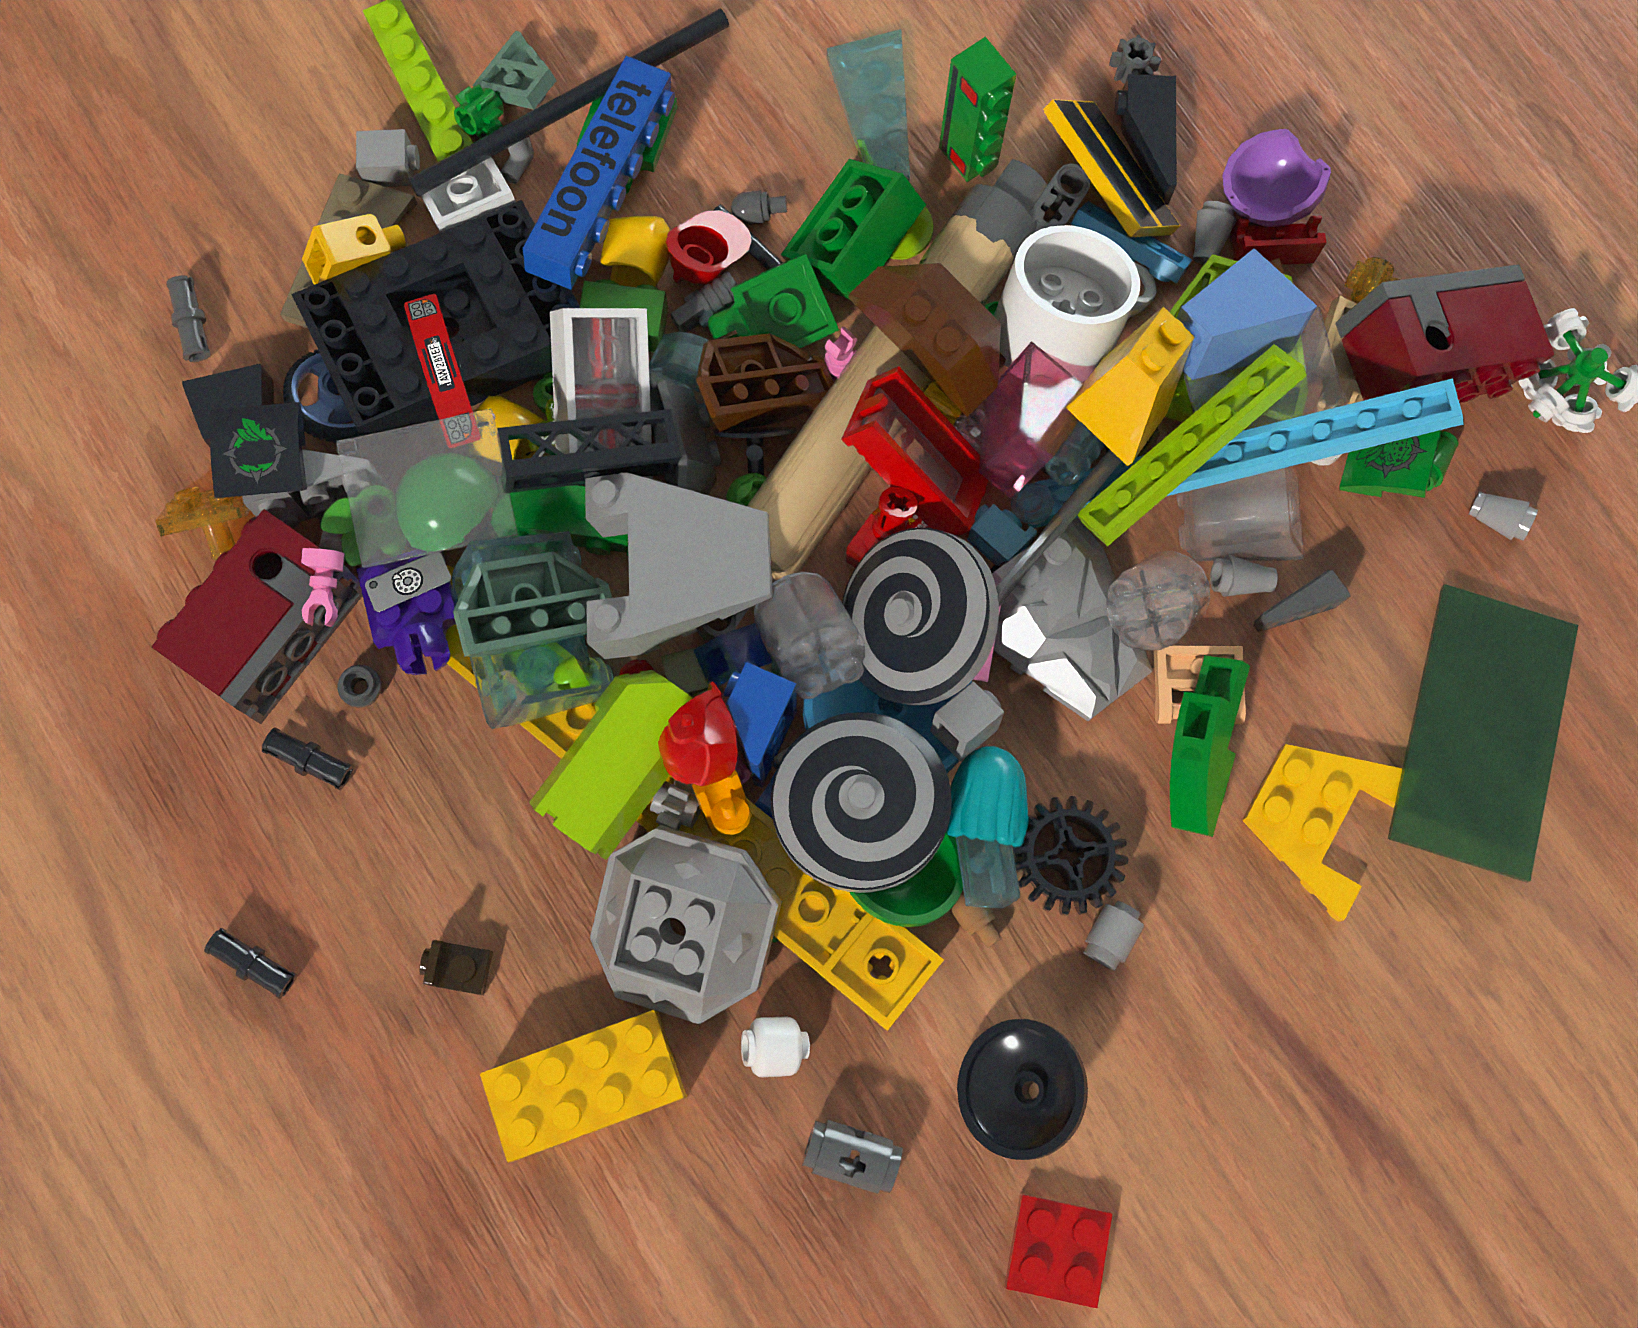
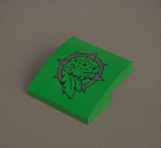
M1442 430L1348 452L1339 486L1340 491L1382 497L1383 491L1425 498Z

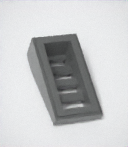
M1328 569L1265 611L1254 621L1255 624L1253 626L1259 632L1337 608L1350 598L1351 595L1335 572Z

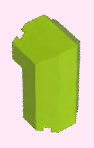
M653 670L642 671L639 674L633 675L623 674L615 676L596 701V714L530 800V805L542 817L548 813L555 818L552 825L588 851L594 854L598 853L601 858L607 860L669 777L659 752L658 741L671 716L681 706L690 701L692 697Z

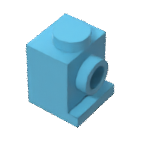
M984 504L977 510L975 522L970 529L967 540L993 564L1000 566L1004 561H1010L1032 545L1037 531L1030 526L1025 532L1021 529L1022 524L1012 512L1006 509L1001 511L995 504L990 508Z

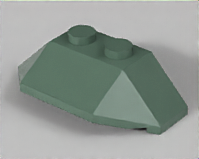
M547 552L473 565L453 614L464 656L485 657L586 635L587 601L612 598L607 582L598 577L593 578L582 568L558 554Z

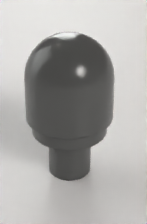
M761 190L742 192L733 199L731 212L732 215L740 219L745 225L765 223V221L771 220V214L788 212L786 196L769 198L768 192H762Z

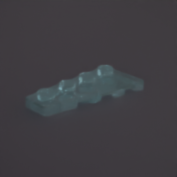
M901 29L826 48V58L861 162L903 173L909 181L910 165Z

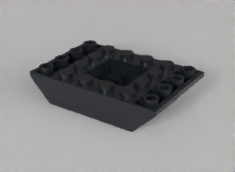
M522 200L291 294L358 432L407 435L439 421L404 307V303L436 294L445 326H453L459 329L457 335L450 338V342L471 406L483 402L489 396H497L552 372L550 311L581 307L570 289L525 272L523 247L535 223Z

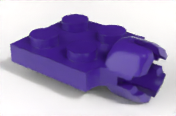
M419 549L357 569L374 644L378 649L394 646L397 663L406 674L411 675L427 674L423 654L425 657H431L435 671L444 667L449 661L450 651L446 632L447 629L456 625L453 614L456 600L451 581L380 612L374 610L365 583L379 575L433 553ZM443 550L439 551L442 554L443 559L445 561Z

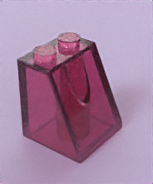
M1032 341L999 377L998 388L986 401L979 473L1010 499L1056 454L1079 421L1066 406L1083 384Z

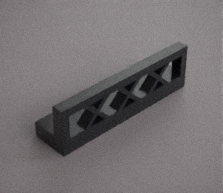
M671 409L497 428V438L503 465L501 481L504 494L585 484V478L620 473H630L641 477L673 474L681 458ZM662 423L666 442L650 444L637 434L644 425ZM635 426L632 431L627 428V427ZM613 429L626 438L619 448L607 449L594 439L601 430ZM587 431H592V432L590 433V435H587L586 433H584V432H587ZM560 434H571L583 443L576 453L564 454L551 445ZM542 436H548L546 440L541 438ZM526 438L539 447L532 458L512 460L509 440ZM631 442L636 445L628 447ZM589 447L594 451H586V449ZM544 452H546V453H548L550 456H542V455L544 454Z

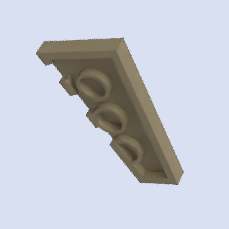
M339 173L318 225L373 214L376 216L382 229L398 224L405 213L410 214L417 205V201L414 195ZM303 261L280 315L286 322L307 328L291 295L314 285Z

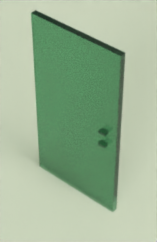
M1447 584L1441 586L1387 839L1526 883L1531 881L1579 625Z

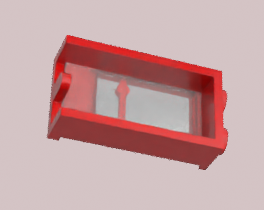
M900 366L868 379L841 440L848 447L853 445L857 452L865 457V461L890 487H902L913 493L918 503L916 514L929 528L953 535L966 533L975 522V515L981 499L986 493V486L993 469Z

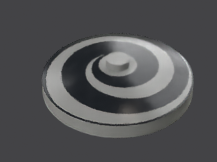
M917 527L898 531L882 539L857 564L843 595L840 612V633L843 650L851 669L862 684L871 692L892 702L909 705H928L955 695L965 688L979 673L993 647L999 620V602L995 581L981 555L969 543L953 534L932 528Z
M855 712L840 714L827 718L807 729L790 745L783 755L772 785L771 811L773 823L781 845L788 856L804 873L814 880L831 888L847 892L865 893L881 891L897 886L916 875L928 864L939 849L946 834L951 815L952 799L949 778L934 748L921 734L907 724L876 713Z

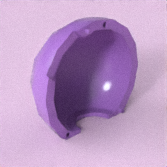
M1288 129L1263 132L1243 142L1229 157L1222 175L1224 193L1229 204L1242 219H1249V222L1265 228L1285 227L1310 215L1323 200L1330 180L1331 169L1320 158L1316 162L1310 159L1301 148L1298 138Z

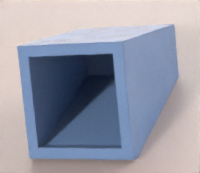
M1254 248L1181 307L1176 319L1182 322L1184 327L1195 337L1183 372L1194 380L1252 364L1274 344L1288 354L1296 345L1317 305Z

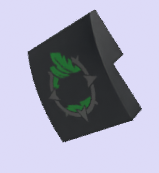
M301 402L211 410L210 454L215 498L307 490L302 446H306Z

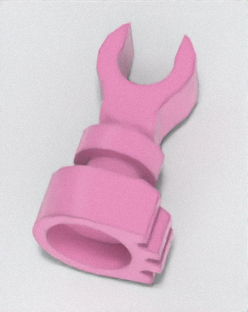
M845 327L841 328V334L834 343L829 339L825 345L827 353L824 360L833 381L838 378L857 351H853L857 338Z
M303 548L301 563L315 570V576H310L309 586L313 587V590L302 608V617L307 624L313 626L314 612L319 606H324L326 609V626L332 627L336 622L338 610L333 601L332 589L337 588V579L333 578V573L343 572L345 553L328 549Z

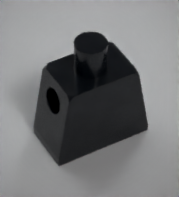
M261 364L182 381L183 389L202 438L209 447L211 410L274 404L273 379Z

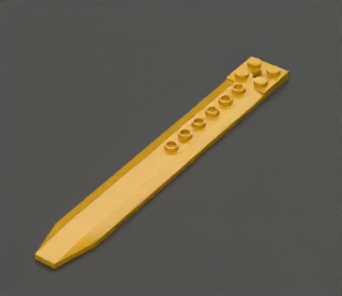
M405 546L402 554L415 550ZM447 565L457 604L469 575ZM453 625L447 629L446 639L450 651V658L447 664L562 759L596 714L595 703L608 687V684L577 660L590 686L577 693H563L558 689V684L554 682L553 674L556 666L572 655L558 643L485 657H466L463 653L457 626ZM669 775L666 781L674 784L675 779ZM747 799L752 817L748 826L740 833L734 835L719 833L713 836L706 824L702 811L692 828L681 824L679 831L747 851L769 887L773 888L782 901L774 937L886 1031L891 1028L943 963V958L905 927L892 925L875 918L865 911L849 892L826 886L804 873L791 860L782 847L773 819ZM652 800L636 820L648 832L659 827L658 823H656L659 814L650 811ZM885 955L890 957L892 961L889 964V968L893 971L892 975L888 978L884 975L879 976L877 979L872 977L870 973L873 967L869 963L870 959L873 956L877 959H882Z

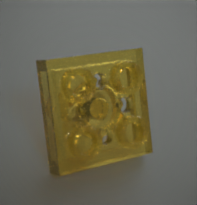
M190 487L174 493V498L165 504L164 510L155 520L161 537L202 527L211 552L210 556L213 560H217L223 552L230 550L235 544L227 521L246 517L250 510L244 505L242 496L215 498L214 489L200 492L199 487Z

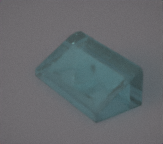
M964 835L956 837L966 906L1005 908L1020 898V890L1012 845L999 844L997 840L993 842L978 838L971 840Z

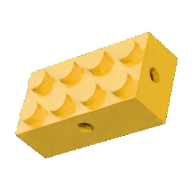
M656 1010L643 1013L480 1073L507 1163L517 1161L687 1098L660 1014Z

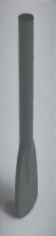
M1110 449L1048 522L1037 540L998 584L996 589L999 607L1041 554L1064 532L1122 462Z

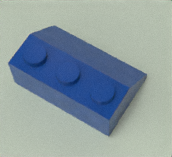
M746 662L741 674L736 671L732 673L725 688L724 696L728 697L726 705L735 722L737 741L747 767L751 772L753 783L762 788L797 713L796 683Z

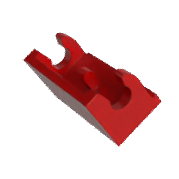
M1310 216L1307 223L1271 228L1259 225L1248 226L1249 219H1238L1231 231L1233 258L1235 261H1239L1255 248L1268 261L1279 258L1282 265L1315 263L1327 243L1326 234L1317 233L1322 216Z

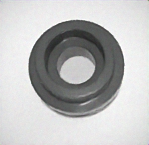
M354 665L347 668L341 674L337 689L339 696L345 703L352 707L362 708L371 705L377 700L381 693L382 682L378 673L371 667ZM361 680L367 681V689L363 693L356 694L354 692L355 684Z

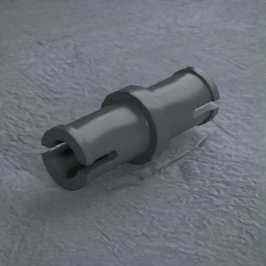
M185 275L172 277L167 280L166 285L169 289L174 311L171 315L172 325L179 332L183 359L190 362L206 360L211 356L203 327L206 317L204 311L199 309L194 279L192 277L188 278Z

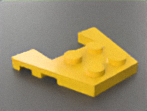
M1285 744L1279 750L1242 821L1280 862L1284 861L1297 875L1303 887L1323 903L1329 915L1338 922L1345 920L1362 886L1322 864V860L1359 789L1398 810L1403 808L1420 774L1412 770Z

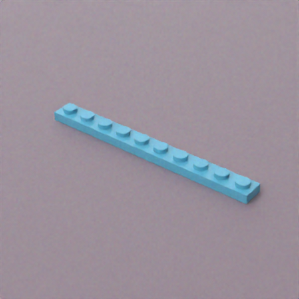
M1453 378L1243 430L1167 496L1464 425L1463 414ZM1143 456L1136 457L1129 466L1122 461L1088 503ZM1094 468L1021 486L1025 518L1028 526L1033 528L1046 526Z

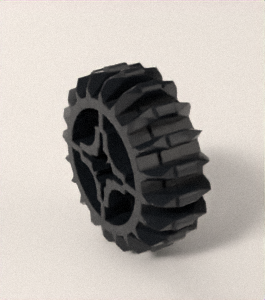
M1070 796L1067 799L1065 809H1063L1059 798L1053 797L1049 804L1051 813L1043 804L1038 803L1034 807V813L1038 820L1028 815L1027 829L1029 831L1026 832L1023 845L1018 847L1010 846L1008 849L1010 855L1022 857V861H1017L1010 865L1011 872L1017 873L1024 870L1026 874L1025 877H1022L1016 883L1017 887L1021 889L1031 883L1035 889L1028 895V900L1034 902L1043 894L1046 896L1043 910L1047 912L1053 908L1055 901H1059L1060 915L1066 916L1069 914L1071 902L1074 903L1079 915L1085 914L1087 912L1086 899L1097 909L1103 905V899L1099 891L1110 898L1117 892L1108 880L1121 883L1125 879V875L1115 869L1114 866L1128 864V857L1115 853V850L1124 848L1127 842L1126 839L1121 838L1113 840L1111 836L1120 829V825L1116 822L1106 828L1102 821L1107 818L1109 812L1103 809L1096 817L1091 815L1094 803L1090 800L1084 803L1081 810H1077V799L1075 796ZM1067 822L1084 827L1095 837L1097 842H1083L1075 837L1072 827L1068 826ZM1053 823L1055 830L1053 834V849L1044 852L1042 855L1034 856V844L1037 835L1041 829ZM1063 843L1064 846H1067L1069 852H1084L1072 862L1075 867L1070 866L1067 859H1053L1064 850ZM1102 855L1101 870L1097 879L1090 887L1084 889L1081 880L1084 877V861ZM1038 869H1054L1062 875L1065 884L1069 885L1070 891L1050 884L1044 879Z

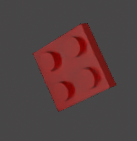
M1020 1193L1004 1287L1008 1290L1098 1309L1113 1214Z

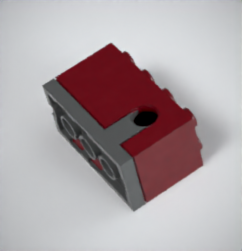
M1520 265L1382 282L1341 317L1335 324L1340 338H1343L1341 340L1363 401L1452 378L1460 404L1487 394L1488 398L1492 399L1513 390L1512 384L1516 381L1529 378L1540 372L1539 366L1555 354L1528 285L1524 281L1525 278Z
M265 509L257 517L251 518L244 525L239 540L230 550L223 552L217 558L212 573L202 585H198L190 591L186 597L185 606L174 619L167 621L157 633V640L151 646L224 701L259 724L263 723L363 596L359 580L344 565L343 572L333 573V578L337 579V588L332 589L333 601L338 610L336 622L332 627L326 626V609L324 606H319L314 612L313 626L307 624L302 617V608L313 590V587L309 586L310 576H315V570L301 563L303 548H320Z

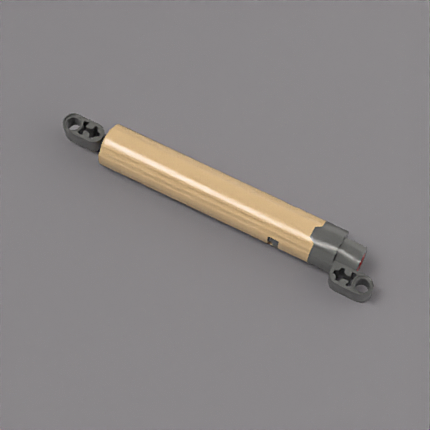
M1012 159L994 186L976 184L969 190L923 255L919 264L941 263L984 306L1013 264L1018 249L1024 240L1041 229L1052 226H1064L1090 188L1089 177L1080 165L1069 163L1063 165L1047 184L1042 176L1033 168L1023 162ZM1060 183L1068 185L1072 189L1073 194L1065 192ZM1050 208L1051 210L1055 211V213L1052 215L1050 220L1046 222L1043 219L1045 212ZM876 325L873 326L747 505V507L765 511L769 515L772 582L777 585L783 586L793 583L872 468L865 461V457L860 455L853 445L848 447L841 440L867 380L900 366L923 393L931 383V380ZM894 418L887 432L892 438L900 428V425ZM749 608L727 617V627L722 631H715L706 623L697 627V632L704 640L709 642L723 641L734 631Z

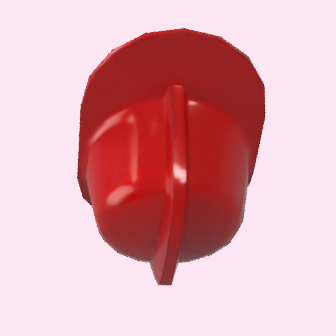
M705 211L674 227L668 232L666 238V245L670 252L669 260L674 270L673 280L676 283L686 280L701 285L711 283L725 268L741 259L749 251L751 244L749 229L740 219L723 211Z

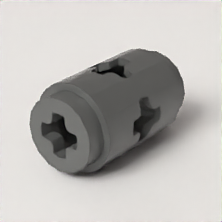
M828 1119L826 1123L815 1120L806 1145L802 1166L812 1168V1174L846 1183L866 1191L878 1194L882 1190L890 1193L897 1178L903 1148L893 1145V1140L861 1131ZM852 1150L860 1152V1156L855 1157L853 1163L844 1161L845 1157L850 1156Z

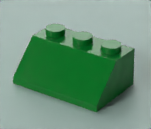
M848 159L783 250L781 256L788 261L806 253L819 284L831 293L849 299L848 295L877 267L883 266L891 257L895 248L926 206V203L903 173Z

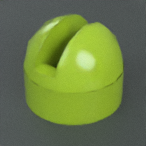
M574 655L556 666L553 679L558 684V689L563 693H577L590 686Z

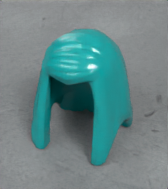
M985 746L976 749L964 758L950 786L952 799L951 815L947 833L949 836L958 837L959 840L962 835L971 840L976 838L990 842L997 840L1001 844L1000 854L1010 855L1008 853L1009 847L1022 846L1028 828V799L1025 775L1020 763L1008 751L996 746Z

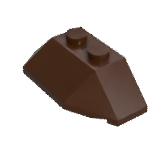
M941 263L877 267L848 295V298L967 417L998 388L1001 323Z
M770 333L708 340L703 344L696 377L711 419L719 432L780 423L815 409L834 383L824 359L814 354L809 356L799 347Z

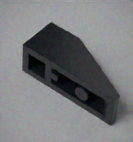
M1128 74L1124 89L1117 90L1115 115H1121V132L1142 171L1165 204L1169 205L1177 185L1176 76Z

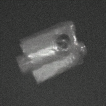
M1175 551L1156 552L1141 559L1122 572L1109 586L1106 599L1107 618L1114 632L1125 646L1141 650H1162L1177 643L1205 615L1210 602L1209 581L1202 567L1189 556Z
M809 572L789 574L773 582V597L756 604L754 620L764 642L780 668L783 678L796 683V691L803 699H812L821 693L833 691L845 683L857 681L864 672L862 662L865 658V642L830 582L817 573Z

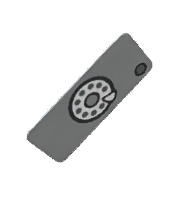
M436 551L368 580L365 583V587L374 610L380 612L449 582L451 575L442 554Z

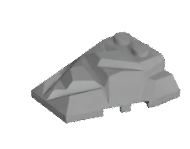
M1075 518L1064 532L1041 554L1001 604L993 651L1012 663L1009 668L1020 675L1024 672L1044 685V692L1086 721H1089L1153 672V669L1104 549L1080 519ZM1032 545L992 573L996 587Z

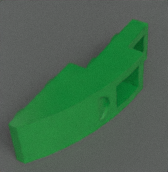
M1204 655L1194 693L1184 691L1177 719L1171 758L1170 815L1172 828L1209 837L1214 835L1236 753L1228 750V745L1250 665L1242 660Z

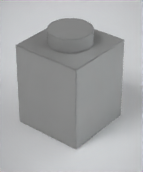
M405 129L356 131V169L361 179L384 187L411 186L408 178L414 175V170H419L420 156L417 145H411Z
M973 681L935 712L930 732L961 762L998 730L1004 711L1001 709L998 699L991 692L982 690Z

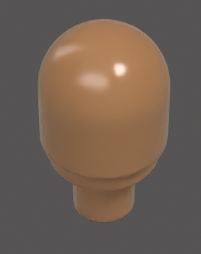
M972 889L963 890L959 899L951 908L952 913L964 931H968L970 936L977 933L985 946L989 948L1002 939L991 923L995 919L994 911L978 891Z

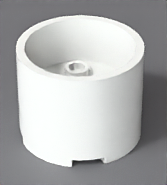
M1052 226L1036 231L1027 237L1018 249L994 317L1001 323L1000 352L1006 358L1004 365L1023 380L1049 389L1061 390L1064 384L1086 381L1100 361L1115 348L1139 296V274L1128 254L1104 235L1082 227Z

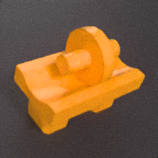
M734 770L731 776L722 781L707 786L692 784L706 824L713 836L719 833L734 835L740 833L748 826L752 814L736 770Z

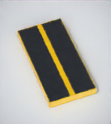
M1051 100L1043 109L1045 115L1128 236L1147 237L1173 234L1181 225L1094 101Z

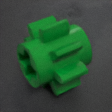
M477 84L473 88L468 86L455 96L461 105L455 108L454 117L459 127L467 134H476L478 138H481L483 135H488L503 126L498 119L504 111L503 103L492 89H482L480 84Z

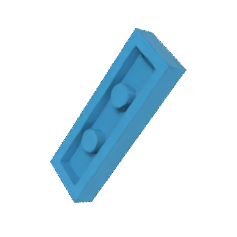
M1090 201L1078 209L1071 222L1076 227L1086 228L1109 238L1119 245L1133 262L1138 261L1149 268L1148 271L1153 277L1163 282H1170L1171 280L1177 284L1192 262L1191 258L1152 236L1129 237L1113 214Z

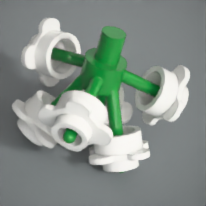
M1570 308L1551 317L1548 323L1544 325L1550 344L1555 349H1569L1567 357L1571 362L1556 367L1554 362L1548 359L1539 366L1540 372L1529 378L1518 380V382L1524 389L1525 397L1533 400L1528 404V407L1533 412L1535 418H1539L1543 422H1548L1552 418V422L1557 426H1563L1567 430L1589 433L1594 430L1595 424L1593 422L1595 419H1599L1602 415V410L1598 407L1597 402L1587 396L1590 384L1594 382L1597 385H1603L1607 382L1605 388L1607 397L1614 402L1617 401L1618 410L1627 412L1634 404L1638 403V365H1632L1629 368L1622 367L1611 374L1607 370V359L1611 356L1610 348L1605 344H1599L1595 348H1583L1579 343L1587 333L1586 327L1589 321L1586 317H1579L1575 308ZM1567 373V380L1555 390L1554 387L1557 383L1558 375ZM1580 385L1578 394L1563 397L1573 386Z

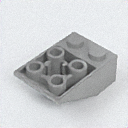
M302 449L307 490L242 496L244 505L256 517L265 509L294 529L299 525V522L315 517L322 519L330 505L340 498H357L362 490L370 486H382L389 490L390 488L370 460ZM380 499L372 500L369 506L376 504Z

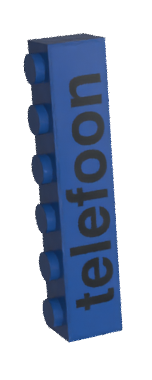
M628 56L624 58L523 247L525 272L572 290L578 276L584 277L587 274L592 261L591 251L595 243L601 244L604 241L609 228L608 218L613 210L619 211L626 195L625 186L629 178L635 179L642 165V153L645 147L651 148L658 135V122L661 116L667 117L673 107L675 93L671 92V73Z

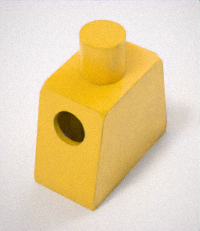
M366 214L314 226L302 261L315 285L386 256L391 252L406 247V241L401 228L397 224L381 229L376 216Z

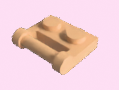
M1157 645L1154 649L1156 723L1170 724L1172 719H1178L1181 703H1172V691H1195L1204 655L1243 661V646ZM1245 687L1234 724H1244Z

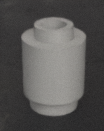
M1117 901L1115 906L1105 904L1085 940L1088 945L1083 953L1099 964L1115 971L1120 962L1125 963L1144 928V924L1138 920L1141 913L1121 901Z

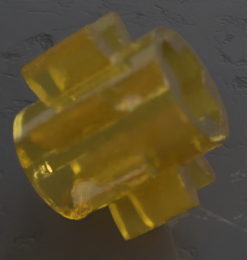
M1371 257L1366 259L1364 263L1357 261L1354 269L1350 270L1344 287L1353 289L1350 297L1354 303L1358 304L1382 282L1400 279L1392 277L1395 269L1389 261L1378 257Z

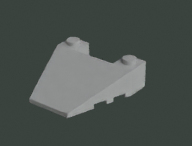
M630 473L585 478L586 520L602 537L628 534L629 596L587 601V644L604 659L648 654L659 649L660 644L679 635L686 637L697 632V627L717 618L723 620L773 597L770 529L767 512Z

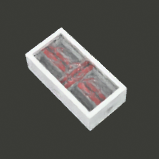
M563 308L550 311L555 422L649 412L650 384L647 309ZM644 425L637 435L652 444L651 425ZM635 426L627 427V428L632 431ZM613 429L601 430L594 440L607 449L619 448L626 438ZM587 431V432H584V433H586L587 435H590V433H591L592 431ZM560 434L555 438L556 448L564 454L576 453L583 444L571 434ZM631 442L628 447L636 445ZM589 447L586 449V451H594ZM653 476L645 477L653 480Z

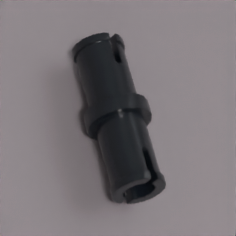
M276 727L268 733L262 745L263 753L294 766L296 773L302 776L310 774L338 790L344 788L353 772V765L320 751V745L314 742L306 744L280 731Z
M220 928L211 936L204 949L205 953L211 954L235 969L237 977L244 981L248 978L275 994L279 999L286 995L297 977V974L288 971L264 956L265 950L258 946L251 948L227 933L223 928Z

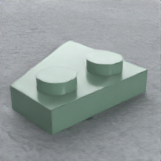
M515 31L472 86L475 87L477 84H480L482 89L490 88L496 92L503 103L534 110L545 99L547 92L557 80L544 61L539 58L535 50L529 46L523 35L519 31Z

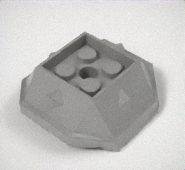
M660 825L609 856L590 940L615 998L701 1024L757 991L761 986L782 901L773 888L769 887L759 868L746 850ZM670 918H676L683 923L686 930L684 936L678 935L672 930Z

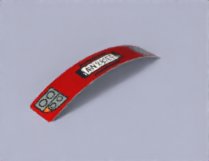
M432 294L404 303L417 353L448 447L454 449L479 441L481 434L457 365L437 295Z

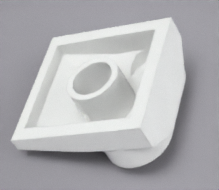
M492 157L421 195L439 233L516 202L511 189Z

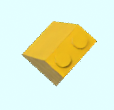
M1162 307L1100 361L1066 408L1120 460L1129 466L1167 414L1195 337L1184 327L1182 322Z

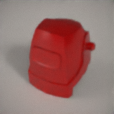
M709 682L708 691L692 698L671 716L658 741L659 752L666 771L676 781L684 784L707 786L731 776L736 767L738 756L737 728L733 717L730 715L722 699V693L714 682Z

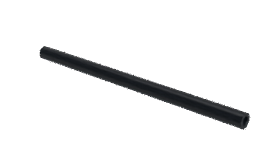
M719 8L631 56V58L657 67L728 28V19L723 10ZM622 62L408 178V181L417 197H420L604 96Z

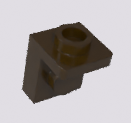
M433 940L431 948L424 950L420 961L419 972L420 975H424L423 984L484 996L493 951Z

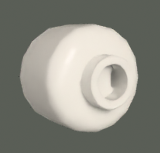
M792 1017L756 1018L751 1023L749 1030H744L742 1033L741 1055L743 1064L746 1067H751L752 1072L758 1077L792 1076L799 1070L802 1059H808L810 1042L808 1033L801 1032L797 1021Z

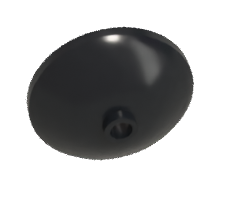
M1029 1019L1007 1020L988 1028L969 1047L958 1075V1103L969 1131L989 1151L1015 1160L1038 1159L1060 1149L1078 1129L1085 1113L1088 1098L1086 1071L1080 1055L1073 1044L1055 1028ZM1035 1082L1038 1085L1039 1093L1036 1098L1032 1099L1029 1094V1088Z

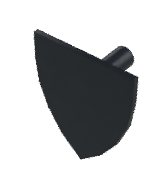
M796 426L744 428L719 432L718 429H714L713 435L746 438L748 473L764 475L763 437L793 434L796 432Z

